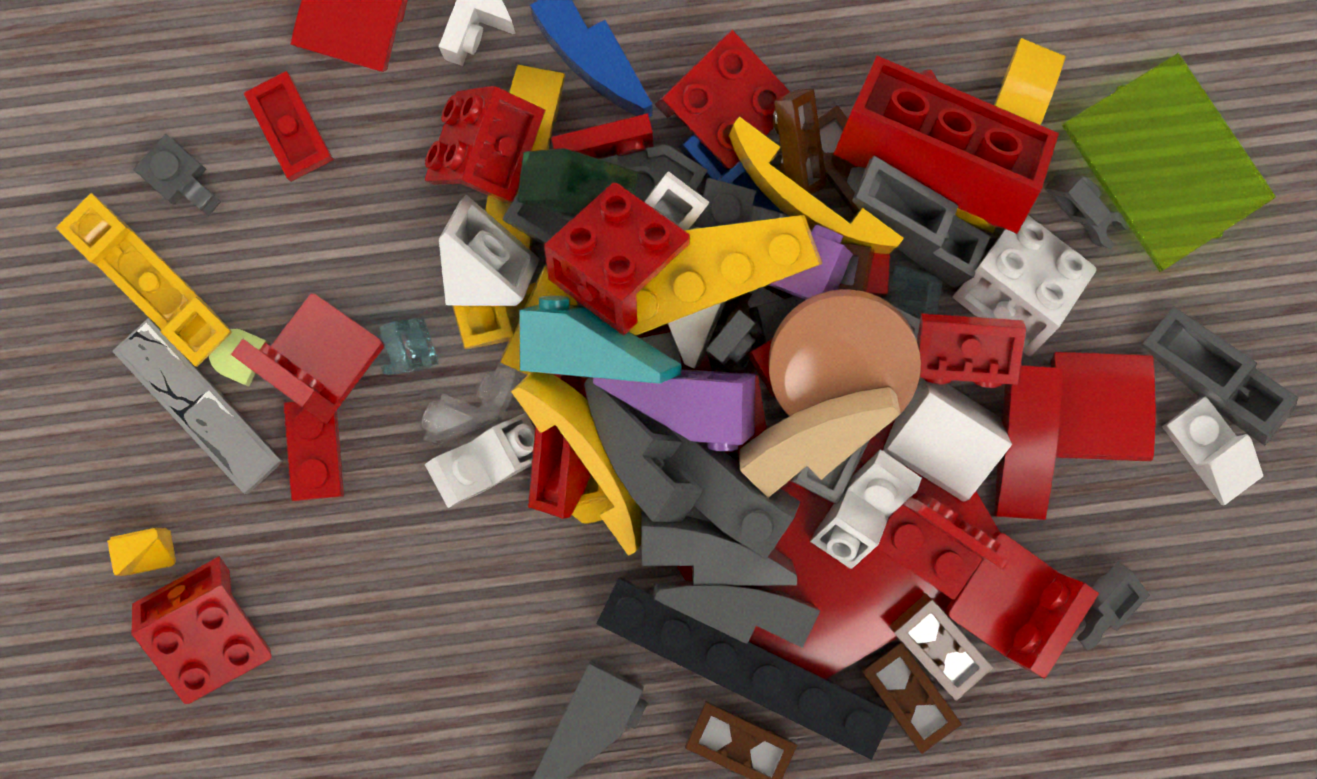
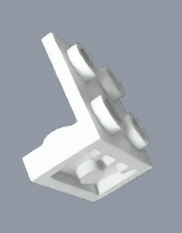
M1028 215L1018 234L1007 229L1003 231L974 271V278L960 285L952 298L977 317L1023 320L1026 326L1023 352L1031 357L1061 326L1097 269L1081 254L1074 251Z

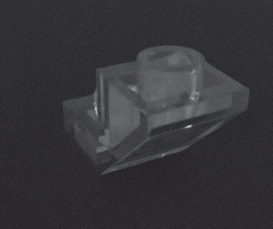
M502 363L498 364L495 373L487 370L477 392V398L483 400L480 408L442 393L439 403L432 400L421 422V428L427 430L423 440L439 446L502 420L513 396L511 391L517 386L521 377L520 372Z

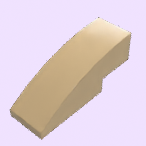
M890 387L860 391L826 400L799 411L766 429L740 449V471L767 498L806 466L822 480L901 414L897 394Z

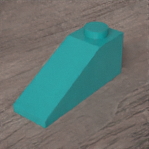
M539 297L538 305L519 310L520 371L658 384L681 375L680 363L630 332L623 336L586 307L570 305L569 297Z

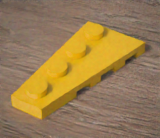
M799 215L685 230L690 235L689 245L636 294L638 323L629 332L635 336L823 264L805 216Z

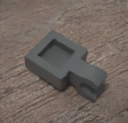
M167 134L160 139L133 169L173 205L184 195L198 209L209 216L221 203L214 194L197 180L205 172L206 168Z
M1056 174L1044 188L1073 222L1081 223L1086 228L1091 241L1097 246L1108 249L1114 246V243L1107 237L1106 233L1107 227L1111 222L1117 229L1128 230L1131 227L1127 216L1120 212L1110 211L1100 200L1102 196L1101 190L1095 183L1084 176L1073 177Z
M707 178L702 197L709 201V204L697 218L695 227L706 228L787 217V214L754 206L753 201L756 190Z
M739 310L706 349L707 355L721 367L729 359L743 367L750 359L747 354L754 350L752 346L756 340L750 334L755 329V322Z
M1119 561L1094 584L1093 589L1099 595L1077 628L1078 630L1080 627L1086 626L1084 631L1078 635L1077 640L1087 650L1094 648L1100 642L1103 633L1109 626L1117 631L1150 596L1135 574Z

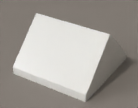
M465 195L460 200L439 237L446 305L517 306L523 300L540 260L539 257L468 195Z
M919 378L916 392L905 410L895 419L883 451L964 502L971 498L1012 446V443L999 416L948 384H932L923 378Z

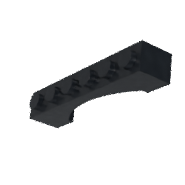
M621 577L618 578L596 623L871 760L894 714L886 707L751 642L745 644L655 600L652 592Z

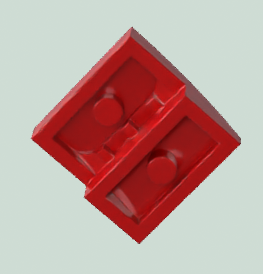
M301 0L290 45L384 72L388 69L398 23L403 22L408 0Z
M1054 352L1051 359V367L1063 368L1056 458L1151 462L1154 458L1156 425L1153 356Z

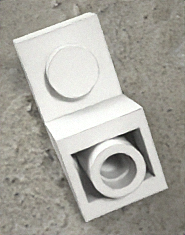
M524 413L491 427L473 441L427 462L425 466L447 507L450 508L474 497L532 466L535 428L527 413Z
M880 449L852 476L838 504H833L814 532L810 542L852 569L879 545L889 516L917 492L922 478Z

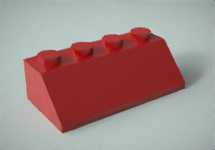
M877 55L852 108L833 155L847 160L854 166L865 169L869 160L875 156L957 204L958 209L984 219L993 226L1002 227L1018 234L1042 190L1059 133Z

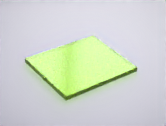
M1179 53L1127 85L1117 86L1114 93L1062 125L1159 272L1170 267L1211 239L1221 238L1225 230L1276 198Z

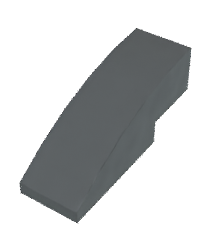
M873 156L868 162L852 199L859 210L864 208L902 236L904 239L897 248L925 270L950 286L956 288L974 278V271L979 266L990 236L955 216L958 208L957 204Z
M1174 306L1143 343V347L1200 398L1206 396L1219 413L1264 446L1296 408L1298 397L1257 370V362Z
M588 377L584 386L590 412L600 441L620 480L635 502L653 522H682L704 491L672 459L682 441L668 427L593 384V377Z
M641 511L642 566H691L693 585H797V574L792 560L776 549H773L765 560L721 531L711 521L686 516L682 522H653L645 512Z
M693 580L656 584L652 592L655 600L745 644H748L755 627L758 626L803 648L820 613V610L814 604L787 593L757 585H693Z

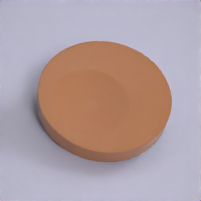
M841 289L828 291L800 303L783 319L777 328L769 352V373L772 389L780 406L789 416L826 400L860 391L890 387L897 394L900 413H902L916 392L921 372L918 344L913 330L905 317L884 299L858 290Z

